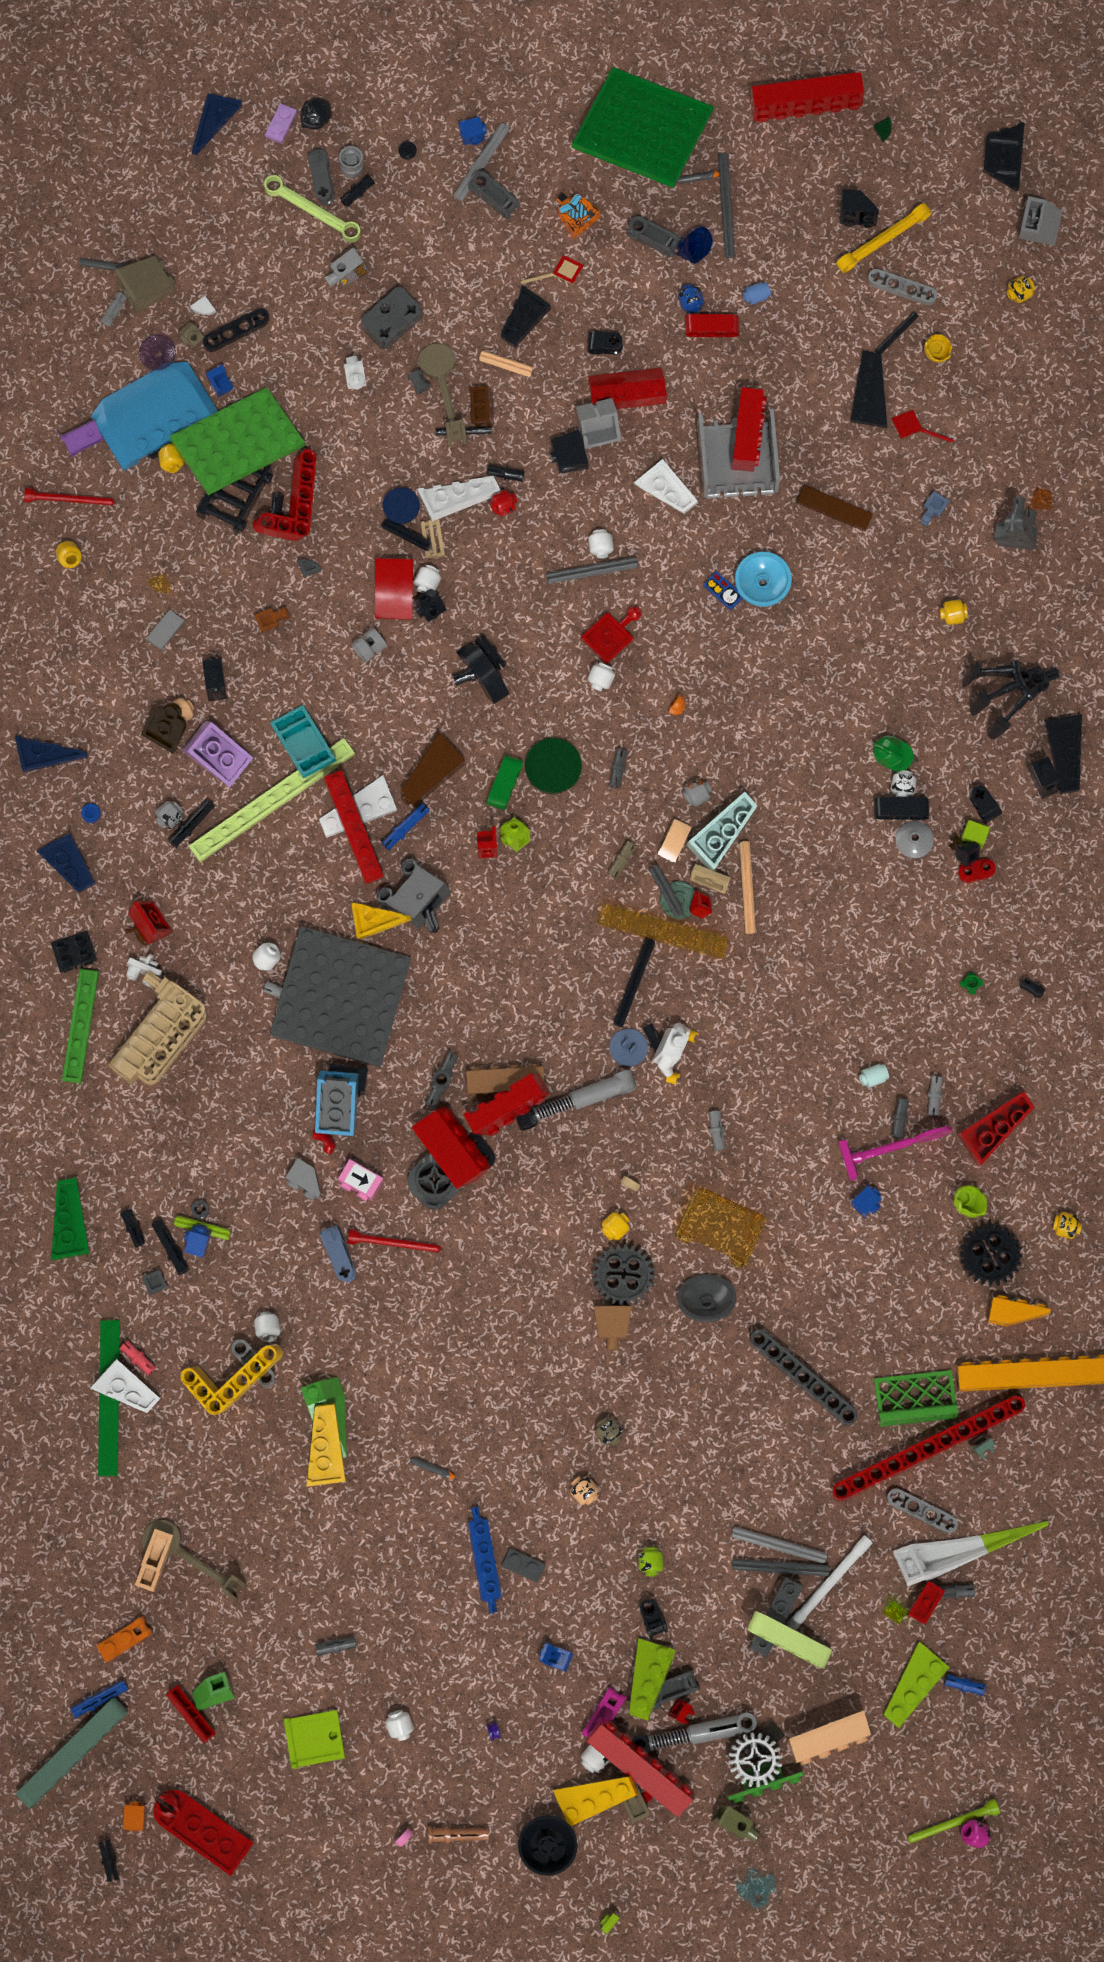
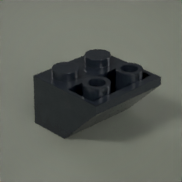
M843 189L839 224H843L846 227L862 225L864 228L876 226L879 209L861 190Z

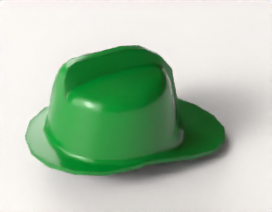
M885 736L877 740V742H873L874 757L879 764L896 772L904 771L911 766L914 753L907 743L893 736Z

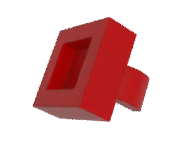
M678 1698L667 1715L681 1724H688L689 1722L685 1719L688 1713L694 1716L695 1713L691 1710L693 1707Z

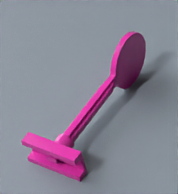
M950 1126L924 1132L915 1138L903 1139L864 1152L852 1153L846 1140L839 1141V1146L850 1181L858 1179L856 1164L863 1162V1160L909 1147L914 1143L935 1140L950 1134L953 1130Z

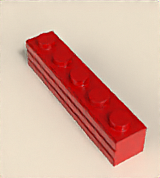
M179 1685L166 1694L167 1698L203 1744L215 1736V1731H213Z

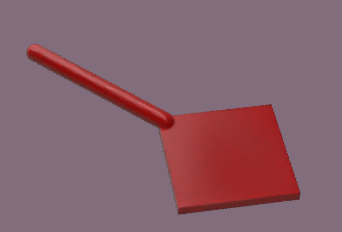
M913 410L891 418L901 439L917 432H923L951 443L954 442V439L923 429Z

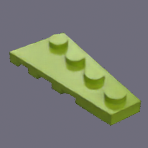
M638 1638L629 1709L631 1716L649 1720L675 1657L676 1650Z
M920 1641L883 1715L897 1728L904 1723L950 1668Z

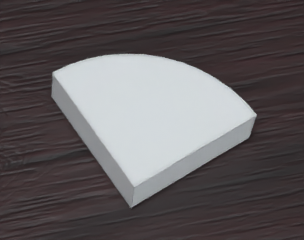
M206 296L190 306V309L197 314L212 315L216 313V310Z

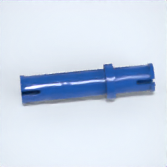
M420 803L398 827L392 829L393 832L381 841L383 846L390 841V844L386 846L388 851L400 839L403 840L405 834L430 812L428 808L420 812L425 807L423 803Z
M122 1679L91 1697H85L84 1701L70 1707V1710L76 1719L90 1710L93 1712L99 1705L128 1691Z

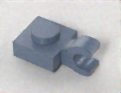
M933 491L923 507L927 511L920 523L927 527L934 515L939 518L949 504V500Z

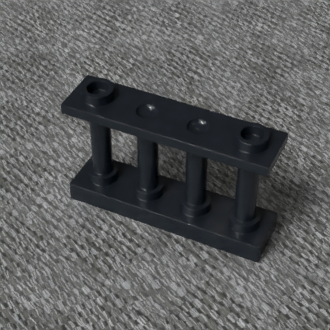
M267 466L264 472L257 470L251 473L260 478L255 488L240 480L231 484L251 494L247 504L223 493V490L220 489L210 495L205 494L196 510L197 517L204 520L206 515H212L234 526V535L237 536L239 532H243L247 525L246 519L265 485L269 484L273 478L271 467ZM215 499H221L243 510L238 520L215 509L213 506Z

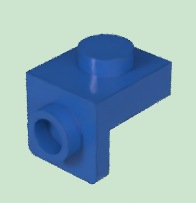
M546 1642L540 1651L539 1661L552 1668L567 1672L574 1654Z

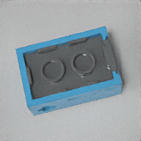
M320 1070L317 1078L315 1133L354 1136L357 1121L359 1074Z

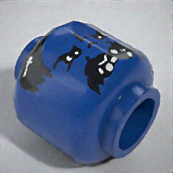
M692 284L683 286L678 294L682 309L688 311V313L700 311L705 303L700 287L693 286Z

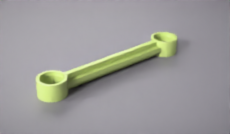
M271 175L265 179L264 186L268 195L281 196L341 232L343 239L349 243L356 242L360 238V227L357 223H346L283 185L282 179L279 176ZM271 181H277L280 183V187L272 191L268 189L267 184ZM349 227H353L358 230V233L354 237H348L344 231Z

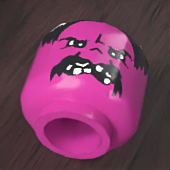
M969 1820L962 1827L961 1836L965 1844L975 1848H983L991 1838V1831L987 1824L977 1820Z

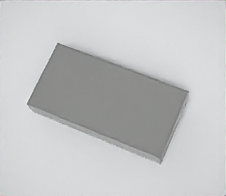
M169 610L146 639L162 651L185 621Z

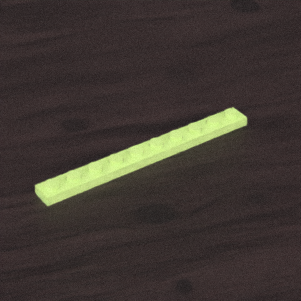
M343 738L330 747L337 761L304 779L297 770L189 845V849L198 861L202 862L353 757L355 752Z

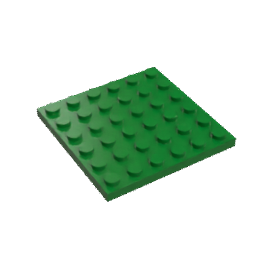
M612 67L571 148L674 188L714 111V106Z

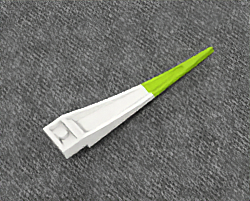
M1044 1521L1005 1531L960 1539L911 1544L894 1550L893 1554L907 1586L924 1580L927 1582L1048 1526L1049 1522Z

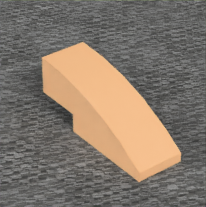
M154 1529L141 1564L142 1567L135 1583L136 1586L152 1592L156 1591L173 1535Z

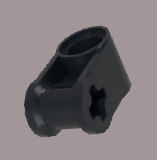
M591 331L588 333L587 352L597 355L619 354L623 350L622 336L616 332Z
M976 786L972 790L970 801L985 824L1002 814L1001 808L985 787ZM976 794H982V799L980 797L976 798Z
M650 1599L643 1601L639 1610L649 1638L652 1639L654 1635L662 1632L667 1633L668 1628L656 1602ZM650 1603L653 1605L654 1612L652 1614H646L643 1611L645 1604Z

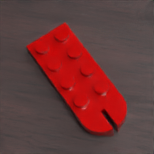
M169 1790L160 1795L159 1798L174 1809L170 1811L156 1800L153 1810L156 1822L229 1876H232L254 1843L184 1792Z

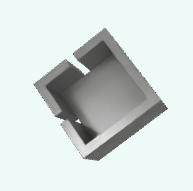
M612 398L598 401L596 405L590 403L576 407L579 431L585 449L621 441L618 414Z

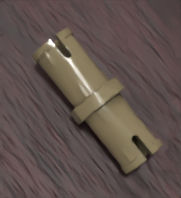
M626 841L619 855L615 856V862L607 874H611L612 878L618 879L624 867L628 866V860L637 846H633V843Z

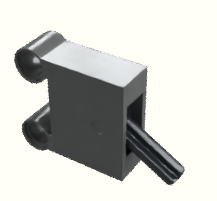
M408 859L401 865V871L407 878L406 882L395 894L390 888L380 889L377 892L376 899L385 910L410 915L411 921L408 923L420 930L426 923L430 933H437L440 927L435 911L452 892L444 882L419 867L415 860Z

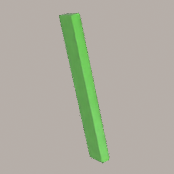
M79 970L62 1077L63 1082L82 1084L99 971Z

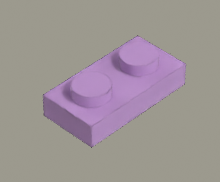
M280 103L265 133V137L282 144L297 114V110Z

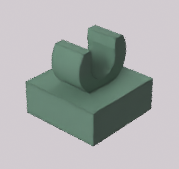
M982 1433L968 1443L971 1449L983 1459L986 1458L984 1455L986 1450L994 1453L992 1446L995 1444L986 1433Z

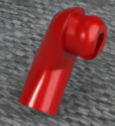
M314 1130L312 1139L321 1141L324 1145L323 1151L327 1154H332L336 1147L330 1134L315 1133Z

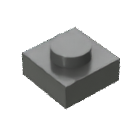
M160 1269L142 1277L150 1296L168 1288Z

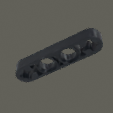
M257 309L207 334L203 339L204 348L209 352H215L265 327L270 319L268 312L265 309ZM258 315L265 316L264 321L257 320ZM251 318L255 321V326H253ZM247 322L250 327L244 331L239 328L240 324ZM227 330L233 332V336L230 339L223 337V333ZM217 335H220V339L222 340L221 343H220V340H217V339H218V336H217ZM211 339L212 341H215V345L211 346L208 340Z

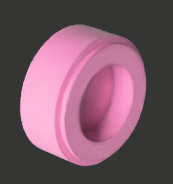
M407 1828L395 1843L402 1847L413 1835V1831Z

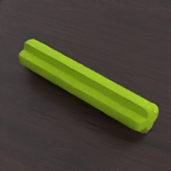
M176 1216L174 1220L176 1227L191 1230L193 1225H204L209 1230H212L211 1236L228 1240L231 1234L229 1229L182 1216Z

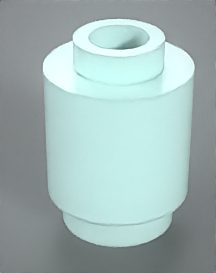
M877 1064L861 1070L859 1079L862 1086L870 1088L884 1083L886 1079H889V1073L884 1064Z

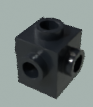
M433 589L428 590L413 600L417 606L415 608L416 613L420 618L424 617L427 622L437 618L447 610Z

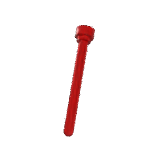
M25 487L24 502L32 503V501L36 500L109 506L115 503L113 498L43 493Z
M349 1229L347 1244L351 1245L365 1242L430 1252H439L441 1250L440 1245L364 1235L361 1232H357L356 1229Z

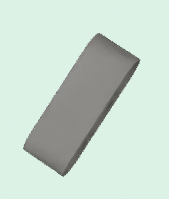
M236 1340L232 1344V1352L242 1366L257 1354L245 1340ZM244 1345L246 1351L243 1354L236 1353L237 1346ZM260 1364L256 1368V1370L260 1371L261 1369ZM270 1369L265 1373L272 1376L269 1383H263L261 1378L257 1381L261 1387L266 1389L273 1387L276 1381L275 1375Z

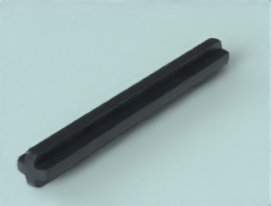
M645 939L613 1024L615 1026L623 1027L654 948L655 941L653 939Z

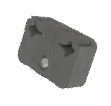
M396 287L361 318L362 330L381 349H388L422 319V307L404 288ZM389 310V313H382V311Z

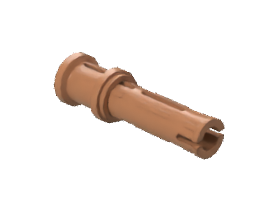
M428 1826L429 1844H432V1842H445V1844H449L451 1841H489V1828L451 1829L449 1826H445V1828H432V1826Z

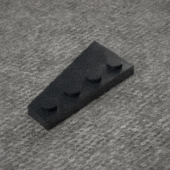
M862 352L850 422L887 428L881 353Z
M1082 714L1045 721V727L1054 768L1060 780V795L1079 792Z

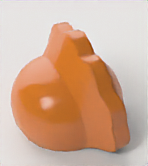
M680 693L669 706V713L672 715H679L685 710L686 701Z

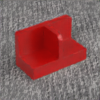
M492 826V831H479L477 833L478 859L497 857L496 826Z
M928 1581L907 1617L913 1618L925 1626L945 1591Z

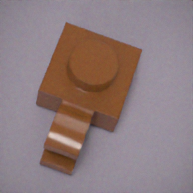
M286 607L276 612L269 608L254 615L262 633L279 627L277 621L290 618Z

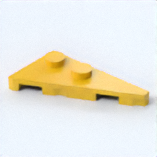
M351 903L357 939H364L411 921L410 915L359 903Z

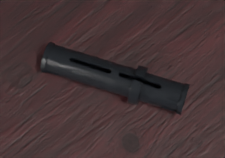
M206 799L183 825L180 824L178 826L179 829L168 839V842L177 849L186 837L192 835L191 832L215 806Z
M160 1219L152 1223L151 1226L168 1255L167 1259L172 1262L178 1275L180 1276L188 1272L189 1268L181 1256L183 1253L176 1247L163 1220Z

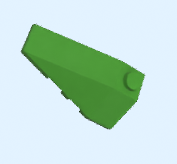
M339 1378L321 1380L302 1387L301 1391L312 1421H314L315 1406L335 1403L343 1458H346L345 1394Z

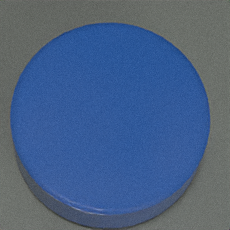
M90 803L82 808L81 815L85 822L95 823L100 819L101 812L97 805Z

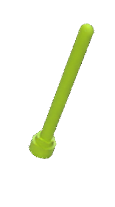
M994 1798L987 1801V1804H984L985 1807L909 1835L908 1841L910 1843L919 1841L987 1814L988 1816H996L1000 1814L997 1802Z

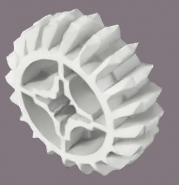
M751 1733L750 1740H748L746 1735H743L745 1742L742 1743L741 1740H736L739 1747L732 1745L731 1749L736 1751V1753H729V1757H733L734 1760L729 1761L728 1764H735V1767L730 1771L731 1773L738 1771L735 1779L742 1776L741 1784H744L747 1779L750 1780L749 1787H752L753 1781H756V1786L760 1787L761 1780L767 1785V1777L771 1781L775 1779L771 1775L772 1772L777 1775L779 1774V1771L774 1768L775 1766H782L781 1763L776 1762V1760L782 1759V1755L776 1756L775 1753L779 1752L780 1748H772L776 1744L775 1741H772L770 1744L767 1743L770 1738L769 1736H766L765 1740H761L762 1733L758 1734V1739H755L754 1733ZM750 1744V1756L739 1759L741 1750ZM756 1744L766 1747L771 1755H761L757 1750ZM754 1750L755 1755L763 1759L758 1762L757 1770L753 1763L747 1761L753 1758ZM772 1761L769 1771L760 1776V1765ZM740 1765H750L754 1776L746 1774Z

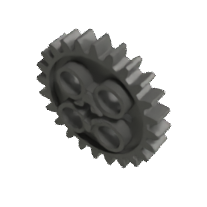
M625 1243L624 1248L617 1244V1249L615 1250L612 1246H609L610 1252L608 1253L603 1250L604 1257H597L600 1263H594V1267L598 1269L592 1271V1274L597 1276L592 1279V1282H598L595 1290L601 1289L599 1296L605 1294L606 1302L611 1298L612 1305L619 1301L620 1306L623 1305V1302L630 1306V1301L632 1300L635 1304H638L637 1298L639 1297L644 1300L643 1293H650L647 1287H653V1283L649 1281L655 1279V1276L650 1274L655 1271V1268H649L652 1260L646 1261L648 1254L642 1256V1249L636 1252L635 1245L628 1249L627 1243ZM616 1260L620 1263V1266L617 1269H612L609 1263ZM631 1262H637L639 1269L633 1271L628 1265ZM622 1271H626L627 1275H641V1277L626 1276L625 1279H621V1275H606V1273L621 1274ZM614 1279L619 1285L616 1288H610L607 1284L608 1281ZM635 1281L638 1287L635 1290H631L627 1287V1283Z

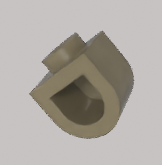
M191 322L187 323L178 332L180 335L178 339L185 346L188 344L195 347L204 338L198 328Z

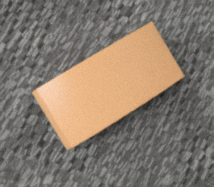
M674 818L658 855L675 863L692 826Z

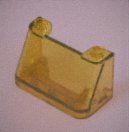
M698 1187L690 1199L675 1236L678 1237L679 1241L686 1244L696 1240L730 1256L729 1259L732 1261L731 1264L733 1266L746 1268L768 1219L764 1215L712 1191Z

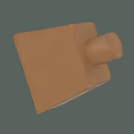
M594 1306L599 1340H607V1351H618L619 1340H626L631 1306Z

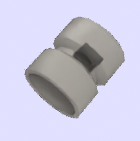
M347 146L341 150L339 163L342 174L348 178L358 177L364 169L361 150L355 146Z
M374 628L363 634L364 638L359 637L351 643L356 654L365 663L375 656V652L379 653L387 647L384 639Z

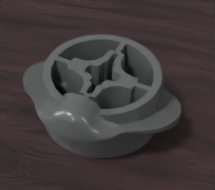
M429 1153L410 1171L408 1187L410 1192L424 1206L431 1210H438L444 1207L458 1193L459 1189L455 1188L446 1175L438 1173L437 1169H442ZM431 1169L429 1175L419 1178L424 1171ZM433 1174L435 1175V1179H436V1182H437L435 1188H434V1184H433V1181H432V1179H433ZM420 1185L429 1188L431 1190V1194L424 1191ZM450 1185L447 1190L438 1194L439 1188Z

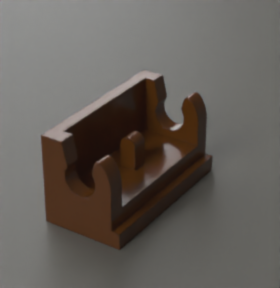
M488 385L470 387L471 423L476 427L487 425L493 428L492 390Z

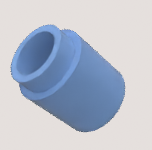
M759 282L744 288L745 292L742 293L745 303L750 305L767 300L771 296L767 282Z

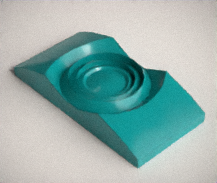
M304 705L270 722L282 746L287 751L303 779L337 761Z

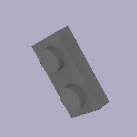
M511 1548L502 1564V1567L535 1583H538L546 1566Z

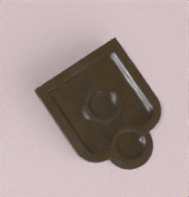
M171 702L165 706H156L151 710L141 733L142 736L172 754L177 750L186 729V721L181 716L182 711L179 705Z

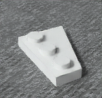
M663 459L634 482L636 486L682 514L688 512L698 503L697 499Z
M117 1359L90 1387V1389L146 1413L160 1399Z

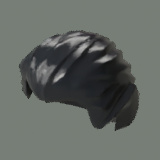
M313 98L310 101H306L301 109V127L318 130L329 123L332 118V107L329 101L322 98Z

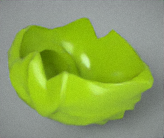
M972 1185L961 1186L956 1189L954 1194V1205L960 1214L975 1218L986 1215L987 1198L980 1191L979 1187Z

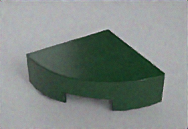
M890 117L873 126L882 143L891 134L892 122Z

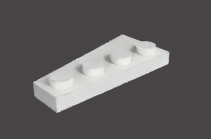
M494 476L471 479L465 483L453 482L452 485L441 487V485H436L430 489H417L431 521L490 499L492 495L501 491Z
M383 775L352 796L363 824L397 811ZM335 809L319 819L326 838L344 831Z

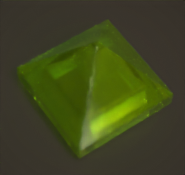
M891 1600L883 1614L899 1625L908 1611L900 1604Z

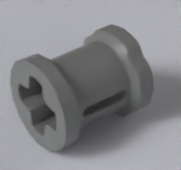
M421 369L414 371L407 377L413 383L416 394H421L431 387L430 383L426 382Z

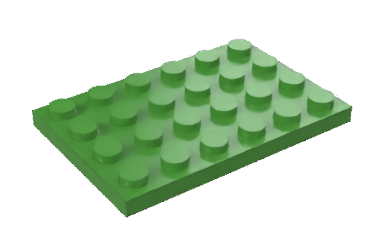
M267 387L170 436V441L207 495L305 446L304 440Z

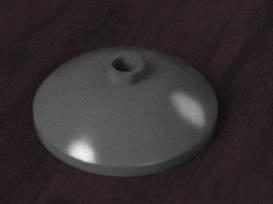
M705 1274L695 1276L687 1280L678 1292L680 1310L688 1318L698 1322L721 1320L732 1312L736 1304L734 1287L729 1281L716 1275Z

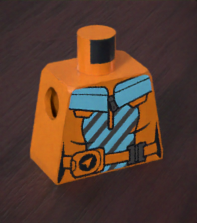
M562 193L556 199L561 205L558 209V217L573 239L600 218V210L580 194H575L570 199L565 193Z

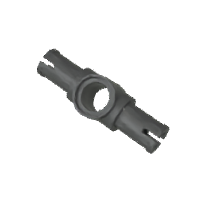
M447 1052L442 1067H439L438 1071L434 1074L433 1083L430 1087L431 1092L425 1103L426 1106L437 1109L442 1094H445L446 1089L450 1086V1080L453 1075L452 1070L458 1059L456 1054L452 1056L451 1052ZM439 1077H445L447 1082L441 1085L436 1080Z

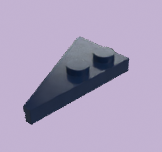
M207 94L192 155H198L242 107L241 100Z
M15 736L23 773L88 758L87 752H82L78 749L72 750L56 744L42 743L38 740H28Z

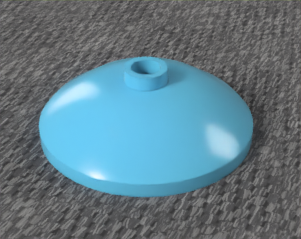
M756 552L747 556L741 561L735 574L736 588L741 597L748 603L760 607L772 606L782 601L788 594L792 582L791 571L787 563L778 555L770 552ZM765 581L766 585L762 586L759 582Z

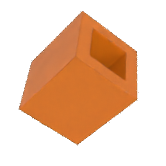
M130 1802L129 1805H124L123 1830L144 1831L146 1807L141 1806L142 1802Z

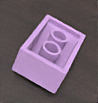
M205 721L182 749L195 762L228 787H231L253 759L250 754L210 721Z

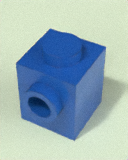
M480 117L458 122L463 146L468 144L477 145L485 140L484 134H487L485 122L481 123Z
M867 1186L851 1202V1206L865 1218L870 1212L874 1214L879 1210L882 1200L880 1198L881 1194L876 1188L873 1187L871 1189Z
M193 1225L191 1230H187L184 1241L187 1244L184 1252L203 1258L209 1246L212 1230H209L204 1225Z

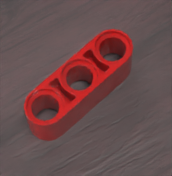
M734 314L687 315L685 317V335L687 337L739 336V316Z

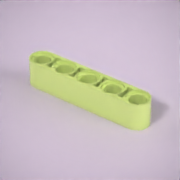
M757 1611L754 1612L747 1628L751 1633L825 1669L832 1652L830 1648Z

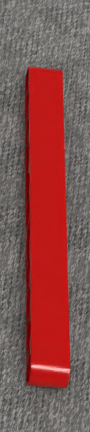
M1013 1396L836 1483L832 1489V1496L836 1501L842 1502L1018 1416L1025 1408V1401L1020 1396ZM1011 1402H1019L1021 1409L1013 1410ZM993 1411H1002L1003 1418H995L993 1415ZM978 1418L984 1419L986 1426L983 1428L978 1427L976 1420ZM965 1427L969 1433L967 1436H961L958 1429ZM942 1436H949L951 1443L949 1445L943 1444L941 1442ZM925 1444L932 1445L934 1452L926 1453L923 1446ZM914 1453L916 1461L909 1462L906 1459V1454ZM891 1461L897 1462L899 1469L896 1471L891 1470L888 1463ZM871 1471H880L881 1478H872ZM861 1479L864 1482V1486L862 1488L855 1487L853 1480ZM838 1487L845 1488L846 1495L843 1497L838 1496L836 1489Z

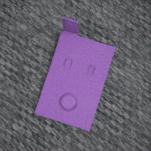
M95 420L62 436L57 431L72 457L76 456V453L103 441Z

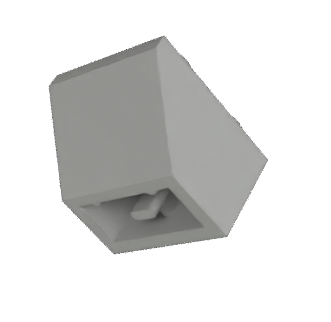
M1028 196L1019 239L1055 246L1063 211L1047 200Z

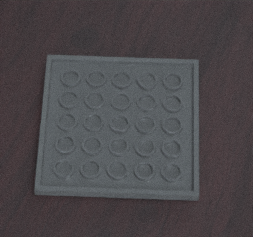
M300 926L270 1037L381 1068L411 957Z

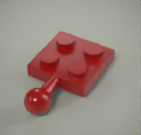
M637 606L630 607L627 610V616L619 623L607 612L581 636V640L607 665L634 641V638L624 628L631 621L639 620L642 616V611Z

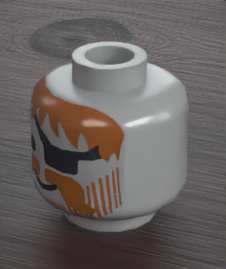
M701 779L687 783L684 786V791H682L687 804L695 807L709 801V793L712 792L709 783H704Z

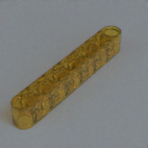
M602 904L597 924L643 938H650L654 941L718 959H724L729 939L723 936L609 904Z

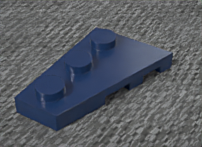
M69 833L37 850L77 892L81 893L96 885L72 834Z

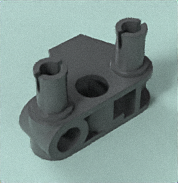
M1017 496L1013 497L1012 513L1006 516L1004 522L996 523L994 541L1001 547L1026 550L1036 549L1038 529L1035 526L1037 511L1030 509L1029 512L1027 509L1024 512V497L1018 496V499Z

